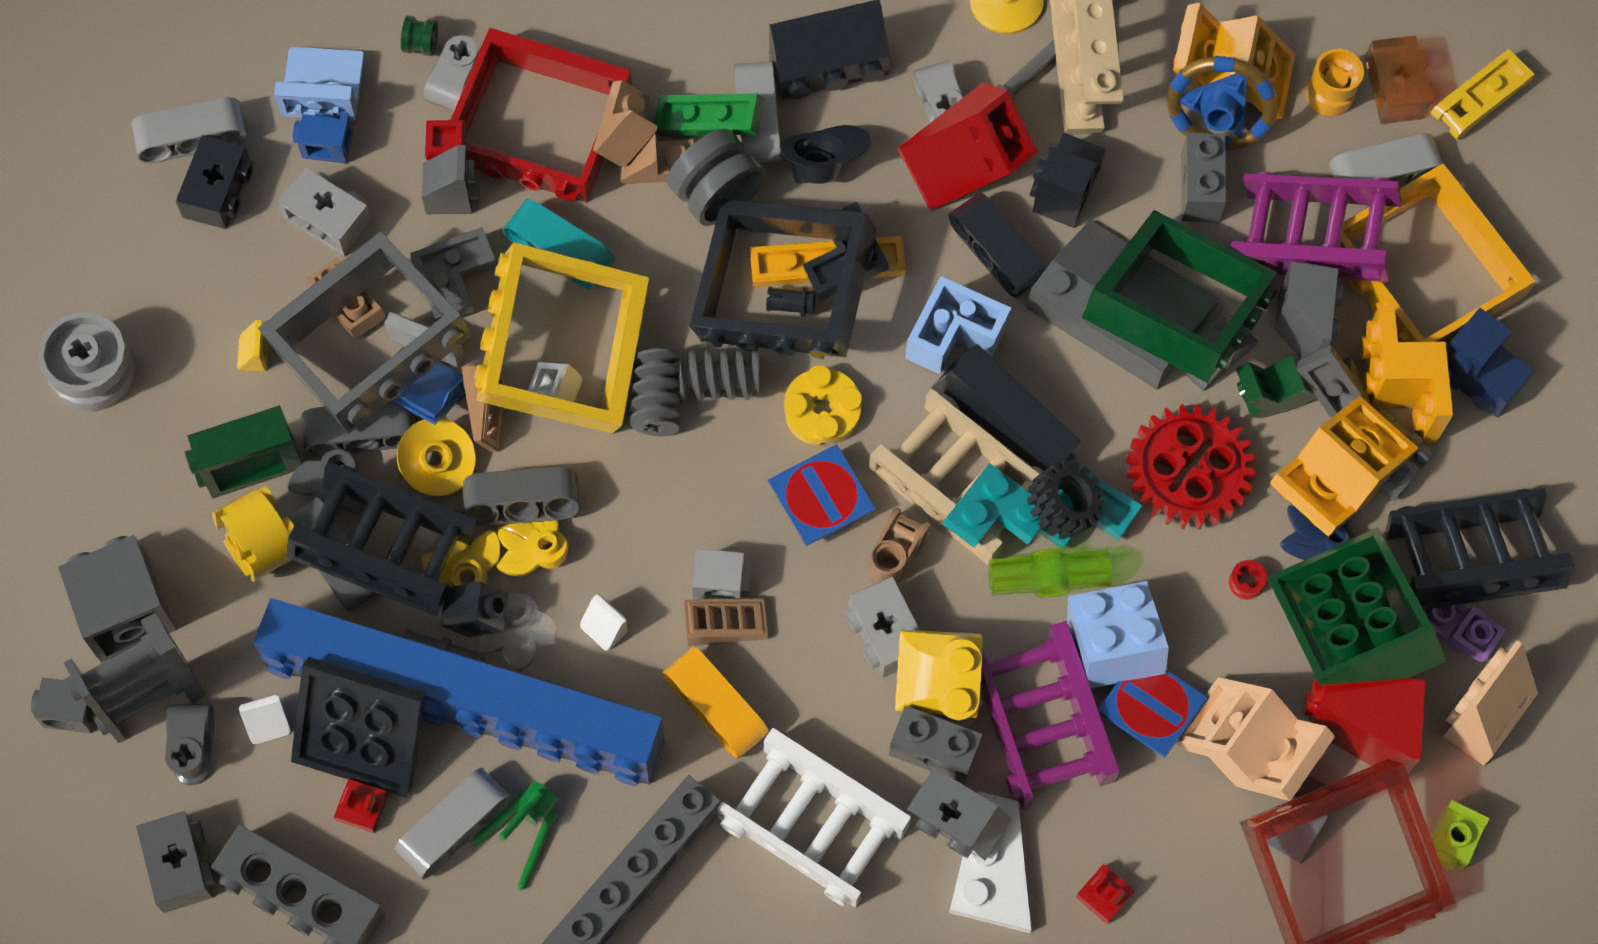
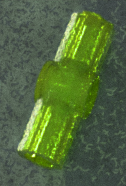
M1048 548L1035 551L1027 557L989 559V587L991 596L1034 593L1035 596L1042 598L1062 596L1074 589L1111 587V558L1108 550L1065 553L1062 549Z

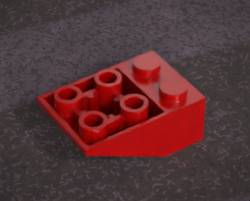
M984 82L897 148L930 210L1009 175L1038 152L1008 90Z

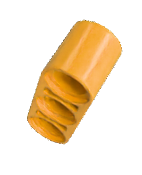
M696 647L690 648L662 672L663 677L675 693L737 760L769 734L767 726L758 714Z

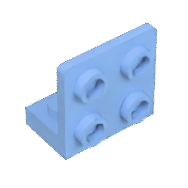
M290 47L284 82H276L274 97L281 117L302 118V114L315 115L317 113H326L340 119L341 112L349 113L351 121H356L364 64L363 52Z

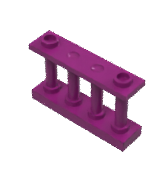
M1266 171L1258 172L1257 174L1244 173L1243 182L1249 199H1255L1248 239L1244 242L1232 241L1230 249L1276 271L1277 275L1286 276L1291 262L1338 268L1337 279L1389 282L1391 267L1387 251L1380 250L1379 244L1386 206L1401 207L1402 198L1398 181H1391L1382 177L1362 180L1284 176ZM1271 200L1293 201L1287 239L1282 244L1263 242ZM1309 202L1331 203L1325 243L1321 246L1301 244ZM1347 204L1370 205L1364 244L1359 249L1340 247Z
M1067 621L1051 625L1048 639L1044 640V645L990 661L986 660L982 648L980 687L1010 775L1006 776L1010 796L1013 800L1019 799L1022 810L1030 808L1034 797L1031 790L1087 773L1091 777L1096 775L1101 787L1114 783L1120 772ZM1048 660L1051 664L1056 662L1061 677H1057V682L999 698L993 676ZM1058 698L1070 701L1074 714L1070 715V720L1012 736L1005 714ZM1074 735L1077 739L1083 738L1087 752L1083 753V758L1033 773H1025L1018 752Z

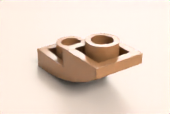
M335 258L308 277L306 281L310 287L339 265L341 261ZM365 290L334 314V317L354 339H357L386 318L382 308Z

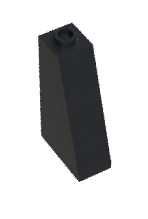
M978 344L957 358L931 387L939 395L946 394L958 404L962 413L1032 467L1036 466L1045 471L1055 463H1060L1064 460H1068L1070 464L1077 456L1073 450L1081 440Z

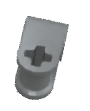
M458 35L447 41L435 68L431 71L425 84L424 100L454 111L478 55L477 45L473 39L468 36Z
M950 60L913 70L915 89L919 100L923 103L930 123L963 98Z

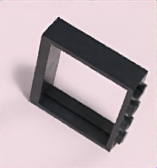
M722 199L689 327L700 339V342L712 343L717 348L722 347L723 344H730L751 352L752 350L758 351L759 348L773 349L776 353L786 356H793L796 352L809 353L811 356L824 360L825 356L846 358L877 231L868 214L863 212ZM737 230L848 241L827 330L715 318Z

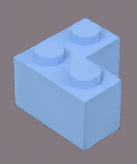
M940 276L907 340L905 359L941 374L956 343L970 349L978 344L993 357L1008 327L1011 307Z

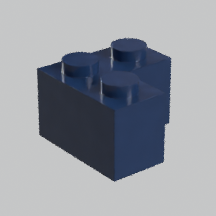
M1479 308L1452 339L1446 350L1450 387L1460 389L1472 398L1476 407L1484 412H1490L1498 418L1524 387L1534 370L1503 347L1512 331L1486 311Z

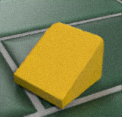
M255 320L240 335L237 368L240 371H266L269 344L258 329L264 324L262 320Z

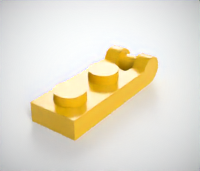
M1507 49L1440 101L1431 111V115L1438 122L1443 120L1450 127L1449 133L1456 140H1459L1473 126L1530 83L1535 74L1510 49ZM1459 105L1467 112L1463 117H1460L1454 111Z

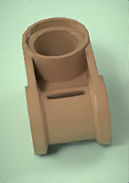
M894 507L870 555L868 572L872 582L877 584L893 576L896 584H898L914 556L922 548L931 529V524L928 522L921 524L901 514L900 508ZM890 559L897 566L893 569H884L878 564V561Z

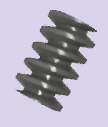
M653 348L635 354L631 374L633 386L631 387L630 396L633 400L630 402V411L633 414L630 416V426L642 434L670 436L679 431V425L669 422L679 418V411L671 407L679 404L680 397L670 393L680 388V382L672 379L680 374V368L672 364L680 360V354L676 350Z
M721 350L717 362H714L710 351H705L701 362H698L694 351L689 352L686 362H683L680 356L681 399L686 401L691 389H694L698 400H703L707 389L710 390L713 400L719 399L722 389H725L729 400H734L738 389H741L745 400L750 399L753 389H757L759 394V354L757 350H752L749 361H745L741 350L736 351L733 362L729 361L725 350Z

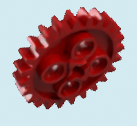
M1180 404L1175 416L1168 408H1164L1162 421L1155 415H1151L1148 422L1150 428L1141 425L1137 433L1139 438H1133L1130 448L1134 452L1128 453L1126 463L1133 466L1128 468L1126 477L1138 479L1132 484L1131 492L1144 493L1139 504L1145 506L1152 503L1154 505L1151 513L1153 518L1161 512L1166 513V525H1169L1176 517L1180 519L1181 529L1184 530L1189 520H1194L1197 529L1201 530L1205 518H1208L1213 526H1217L1220 520L1219 513L1230 519L1234 512L1232 506L1241 508L1245 501L1242 495H1249L1252 489V485L1247 481L1254 479L1256 471L1248 467L1253 465L1255 455L1244 454L1251 442L1250 440H1237L1242 428L1238 427L1230 431L1227 428L1230 421L1229 416L1223 418L1220 422L1216 421V409L1214 408L1207 416L1202 415L1201 407L1198 404L1194 408L1193 414L1187 413L1184 404ZM1182 435L1188 436L1194 440L1195 445L1185 446L1178 441L1177 437ZM1207 441H1210L1212 446L1201 456L1198 466H1194L1188 472L1182 484L1175 492H1170L1169 488L1180 478L1184 466L1188 467L1197 456L1201 447ZM1213 458L1220 459L1225 462L1227 468L1217 469L1210 464L1209 460ZM1164 464L1172 470V474L1162 475L1155 470L1154 466ZM1196 487L1203 492L1204 497L1193 498L1187 493L1186 489Z

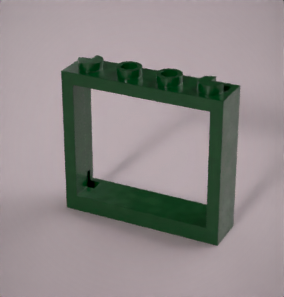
M1153 210L1093 288L1082 318L1192 376L1209 383L1219 368L1224 371L1227 369L1234 355L1232 349L1237 352L1240 350L1249 332L1246 328L1252 331L1262 315V309H1268L1277 291L1271 287L1277 272ZM1153 249L1247 296L1215 343L1119 294Z

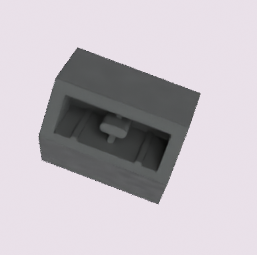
M1291 262L1278 293L1275 330L1300 359L1337 341L1340 320L1335 319L1334 314L1335 308L1341 304L1343 284L1337 283L1338 268Z

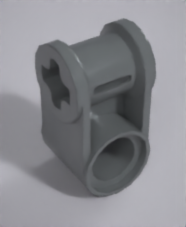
M169 705L166 715V764L181 783L191 786L199 784L207 778L211 769L212 739L215 732L213 705Z

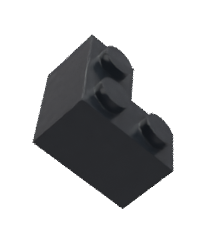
M1063 132L1058 145L1051 143L1045 158L1041 157L1033 175L1034 183L1029 195L1035 198L1032 212L1075 228L1101 169L1106 148Z

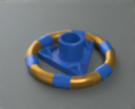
M1206 57L1188 64L1172 80L1167 94L1169 117L1179 132L1185 137L1187 132L1205 133L1191 124V121L1181 107V104L1204 116V122L1210 129L1214 131L1228 130L1236 135H1225L1226 151L1241 149L1262 139L1274 125L1278 112L1276 90L1269 78L1252 64L1235 57ZM1213 70L1235 72V74L1182 94L1192 79L1199 74ZM1247 79L1254 83L1264 101V110L1254 126L1244 133Z

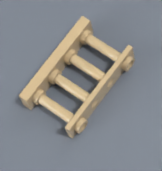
M1050 0L1064 133H1101L1104 129L1102 104H1122L1123 102L1112 0Z
M931 388L926 394L925 409L930 412L929 415L896 450L891 449L889 451L880 444L870 454L869 469L988 566H991L1001 553L1003 542L1000 540L999 533L1005 528L1004 526L995 521L974 548L942 524L983 470L957 499L946 497L939 491L938 484L972 447L990 460L989 463L1001 472H1005L1027 491L1029 486L1033 484L1031 481L1044 471L1036 466L1031 468L959 411L958 404L946 394L939 395ZM943 423L960 438L927 474L921 473L919 475L908 466V460Z

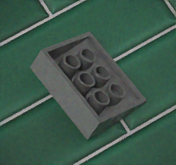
M1089 220L1051 261L1031 288L1027 308L1157 390L1173 368V365L1082 318L1093 288L1128 244L1097 223ZM1147 256L1119 293L1125 298L1197 334L1219 302V299L1150 256Z

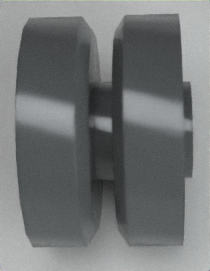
M718 129L693 143L680 155L671 167L667 176V184L679 199L684 202L688 201V210L700 224L711 226L716 223L721 200L749 202L761 188L766 178V170L750 153H745L744 144L731 130Z

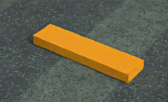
M902 236L876 237L890 269L871 278L905 276L906 266ZM833 241L750 247L753 287L810 283L802 264L836 249Z

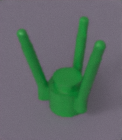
M533 781L526 791L522 790L516 799L471 841L472 846H478L516 811L518 813L500 833L499 837L501 840H506L524 819L533 825H537L541 820L542 825L518 883V889L520 890L526 888L550 827L559 816L553 810L559 802V798L543 784Z

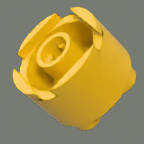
M267 486L259 489L255 488L212 513L217 530L225 527L227 531L225 533L226 539L223 541L227 550L241 571L246 576L251 574V581L253 582L291 561V559L287 558V544L294 525L288 517L281 520L274 509L277 506V502Z

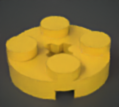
M814 366L808 372H804L796 377L785 393L784 413L788 428L798 439L810 445L821 446V443L834 442L836 444L842 442L855 431L859 424L862 396L854 382L843 373L828 369L825 366ZM825 399L830 402L829 406L832 409L830 413L822 411L820 414L814 412L816 409L815 401Z

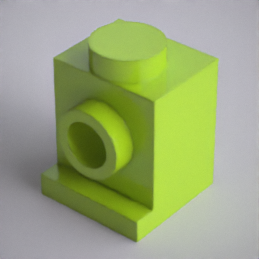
M1451 800L1442 809L1423 853L1433 857L1432 861L1444 869L1451 871L1458 869L1462 871L1469 864L1490 818ZM1451 831L1464 837V841L1456 842L1451 836Z

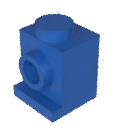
M341 112L339 119L326 113H317L315 115L302 114L301 121L296 120L293 128V142L298 144L302 158L347 164L354 133L349 113Z

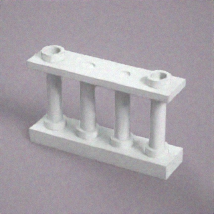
M772 728L764 740V752L768 754L766 756L767 764L736 809H733L723 801L717 808L718 818L722 820L720 825L737 838H741L744 834L826 888L824 894L841 906L849 903L856 908L860 902L861 892L853 887L854 883L885 837L890 838L893 835L899 840L902 839L910 826L911 816L778 730ZM790 768L802 776L800 779L802 785L769 832L750 820L749 817L782 770L787 771ZM824 790L836 798L835 804L837 806L807 851L802 854L785 843L784 839L815 793H821ZM858 812L871 821L869 823L871 829L840 876L837 877L818 863L849 816H855Z

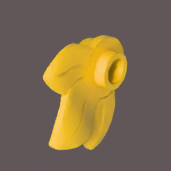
M558 520L505 524L498 526L496 529L498 539L508 549L496 566L497 570L503 574L526 576L539 566L553 569L560 566L567 557L568 543L564 535L559 532ZM552 545L549 549L543 550L547 546Z
M490 530L481 534L477 539L473 540L471 546L457 541L438 579L439 582L448 584L449 587L463 585L460 582L461 578L466 574H472L475 576L472 583L481 581L487 584V572L498 563L500 557V543L495 531ZM433 552L421 556L424 571Z

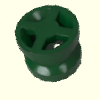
M406 15L401 31V51L403 53H412L416 50L421 51L425 56L432 57L437 46L438 21L430 18L426 21H418L415 16Z

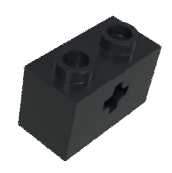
M204 135L201 136L176 198V204L182 218L226 229L230 217L234 218L238 213L241 201L239 194L243 184H248L253 174V163L250 161L245 146Z

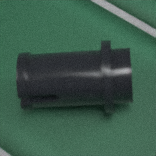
M803 286L802 290L768 287L767 295L769 297L766 298L767 311L800 313L801 317H805L806 313H814L815 291L808 290L807 286Z

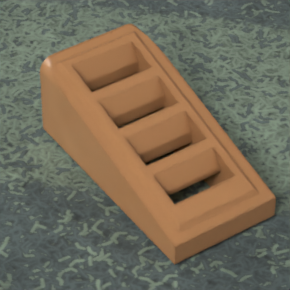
M464 366L462 369L473 439L490 452H498L503 407L476 401L478 388L474 387V375L477 366ZM500 374L498 384L505 385V377Z
M764 599L684 600L688 646L768 639ZM754 610L755 629H747L746 611ZM730 612H738L739 629H731ZM722 613L723 629H715L714 614ZM698 615H706L707 629H699Z

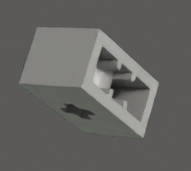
M306 167L278 200L284 219L343 256H346L372 223L367 207L368 203L362 196L354 191H349V193L337 187V183L323 172L316 174Z
M893 576L849 596L848 611L845 612V617L854 634L860 632L866 644L862 647L869 666L871 669L877 667L882 678L897 672L900 629H920ZM882 623L885 629L891 627V633L886 635L883 629L877 630V625Z

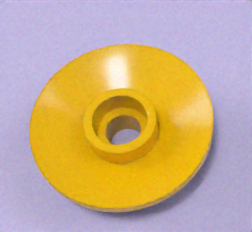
M970 0L971 10L978 22L987 29L1002 34L1019 33L1030 28L1039 19L1044 5V0Z
M442 418L436 425L425 419L421 420L407 429L401 437L397 448L399 471L406 483L421 494L434 497L452 494L463 487L465 478L472 475L474 471L476 456L472 440L462 427L450 420ZM429 452H434L439 456V464L437 466H432L428 463L427 455Z

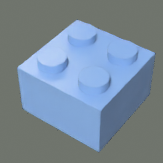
M1147 581L1068 596L1067 624L1090 688L1116 684L1118 681L1166 674L1169 647Z

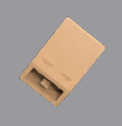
M1516 640L1508 651L1500 647L1445 720L1451 727L1443 737L1483 766L1495 754L1538 694L1523 644L1520 641Z

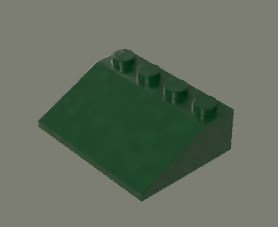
M1378 528L1267 577L1319 685L1407 679L1447 662L1433 626Z

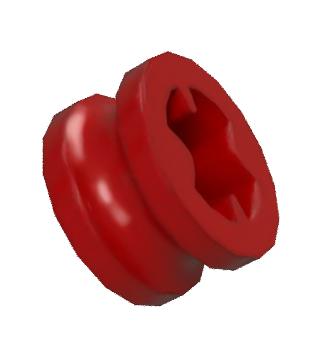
M1240 561L1232 569L1229 576L1228 584L1231 592L1244 600L1256 598L1266 585V570L1256 561ZM1242 572H1245L1248 577L1255 576L1257 578L1253 588H1250L1247 583H1239Z

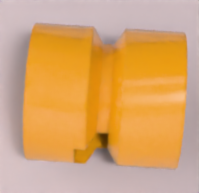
M1340 48L1330 49L1322 53L1315 64L1306 91L1307 102L1313 110L1321 115L1332 117L1340 116L1350 109L1364 75L1363 63L1358 56L1349 50Z

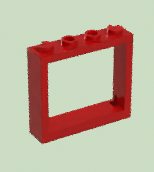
M489 27L450 120H465L467 136L497 62L607 95L610 93L613 82L623 80L632 86L631 70ZM594 141L581 176L577 177L465 142L468 160H475V169L483 171L494 179L502 180L507 178L517 181L529 190L538 191L543 189L555 193L557 197L569 202L578 200L587 203L605 158L593 151Z

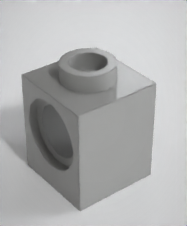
M696 549L692 579L693 599H741L742 591H749L751 567H744V553Z

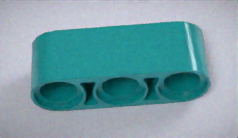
M525 199L503 227L504 234L513 243L610 267L615 261L614 254L600 241L531 199ZM567 277L570 280L577 283L578 285L589 290L593 289L596 285L594 283Z

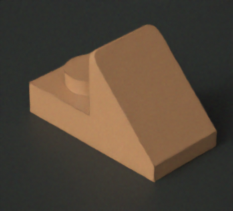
M623 80L613 82L593 151L620 167L627 166L658 128L656 124L644 118L650 96Z
M654 133L627 166L620 167L621 184L667 182V176L671 167L680 155L694 143V139L656 141V133Z

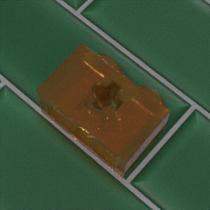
M1416 35L1371 41L1365 56V63L1380 125L1424 119L1430 105L1435 101V91L1432 82H1427L1425 74L1427 66L1426 54L1424 49H1419Z

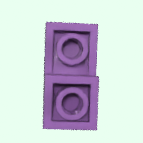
M1460 604L1424 610L1440 641L1482 663L1486 661L1506 629L1475 606L1467 609Z

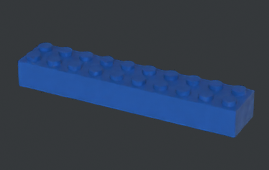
M274 598L269 600L253 641L265 666L268 667L267 671L275 676L284 679H290L292 675L301 677L302 665L309 656L426 692V700L422 720L430 724L444 726L445 722L460 726L459 730L462 733L472 737L482 738L486 734L499 738L498 742L501 745L511 749L521 750L522 746L538 750L537 755L553 762H560L561 758L577 762V768L592 774H599L600 770L616 774V780L631 786H638L639 782L650 784L665 740L662 717Z

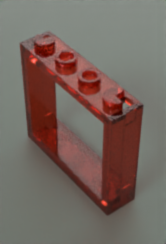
M1387 759L1240 822L1285 944H1369V940L1378 936L1390 937L1402 933L1406 930V924L1415 920L1426 921L1436 918V913L1443 911L1442 909L1455 904L1404 763ZM1387 789L1424 890L1304 942L1266 840Z

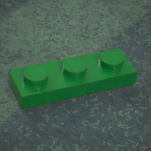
M758 94L659 95L654 124L658 128L655 133L659 136H705L718 129H729L735 135H758L764 99Z

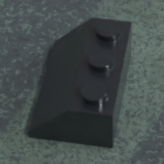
M880 0L769 24V61H772L773 76L780 99H801L812 92L825 89L835 91L845 87L847 84L859 81L874 82L885 75H889L890 53Z

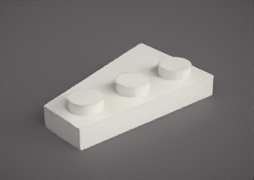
M978 791L979 795L997 804L1012 820L985 861L971 853L968 859L962 856L949 913L1030 933L1031 922L1018 801Z

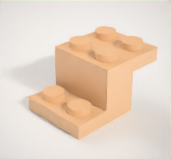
M1218 677L1205 695L1208 697L1176 743L1182 750L1208 756L1235 787L1291 801L1316 763L1322 758L1335 736L1327 726L1298 720L1272 689Z

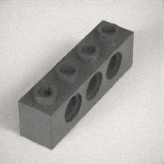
M238 824L211 866L220 877L217 881L220 886L235 895H239L241 890L255 897L252 904L272 916H274L276 911L290 917L287 923L289 926L306 936H309L314 931L326 938L323 944H367L385 916L383 909L377 903ZM264 865L271 867V873L265 881L260 883L252 882V873L256 868ZM295 886L306 887V895L301 901L297 903L286 901L287 893L291 888ZM338 906L342 908V914L336 922L331 924L322 922V914L328 907Z

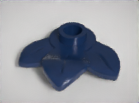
M1290 505L1287 508V515L1296 531L1283 539L1280 547L1290 555L1306 560L1355 537L1348 529L1349 521L1328 537L1294 505ZM1331 540H1337V541H1339L1340 543H1335V542H1332Z

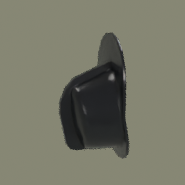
M841 125L812 133L793 135L784 140L781 145V153L788 161L792 162L793 177L796 183L824 184L835 180L844 168L845 163L863 155L868 151L872 142L870 134L865 129L857 126Z

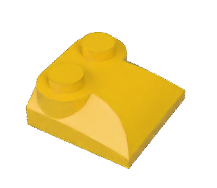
M900 629L895 711L902 712L904 706H908L927 714L945 715L954 720L977 717L982 668V634Z

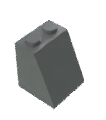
M135 535L113 538L105 544V547L91 553L81 552L75 554L67 560V563L58 566L82 638L100 663L142 642L140 637L148 633L140 620L155 612L169 633L176 631L144 550Z

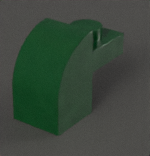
M1291 355L1265 369L1251 362L1236 368L1240 379L1237 383V388L1246 403L1251 417L1266 418L1296 409L1316 399L1312 390L1297 371V361L1301 359Z

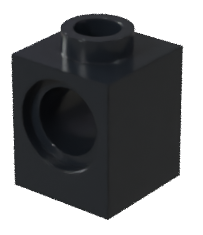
M481 581L447 587L444 596L441 627L468 638L504 632L508 593Z

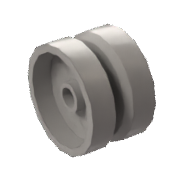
M76 312L63 316L48 327L40 340L37 358L41 371L54 393L69 407L78 411L91 412L112 407L127 395L134 383L136 365L132 352L117 326L110 319L95 312Z

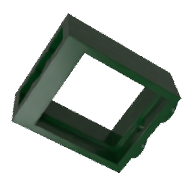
M280 405L187 435L191 449L184 451L190 471L195 475L199 488L206 486L212 499L292 473L302 464L293 434Z

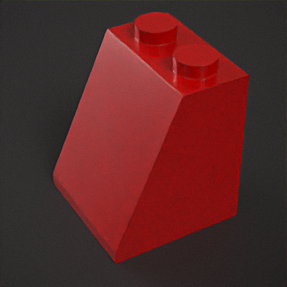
M1407 678L1319 685L1317 680H1313L1311 691H1306L1303 714L1310 716L1309 722L1327 726L1335 736L1331 743L1394 780L1404 781L1421 760L1425 680Z

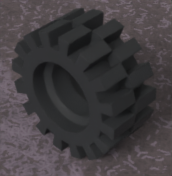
M1068 460L1055 463L1031 481L1033 484L1029 486L1027 491L1032 494L1027 498L1028 505H1035V508L1030 511L1032 517L1039 515L1041 520L1037 523L1041 529L1049 526L1047 534L1054 536L1058 533L1059 539L1074 538L1096 524L1103 515V512L1100 510L1105 508V501L1099 500L1104 495L1103 489H1096L1094 486L1099 482L1096 476L1090 479L1087 476L1090 470L1086 467L1079 471L1080 463L1075 461L1070 464ZM1058 488L1070 497L1074 511L1064 505L1059 496Z

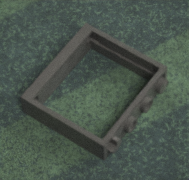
M381 231L258 328L276 354L348 434L364 421L367 422L374 413L389 401L398 398L404 389L419 377L429 373L434 365L452 351L459 349L458 346L472 336L461 315ZM393 267H396L442 318L337 400L294 352L292 347Z

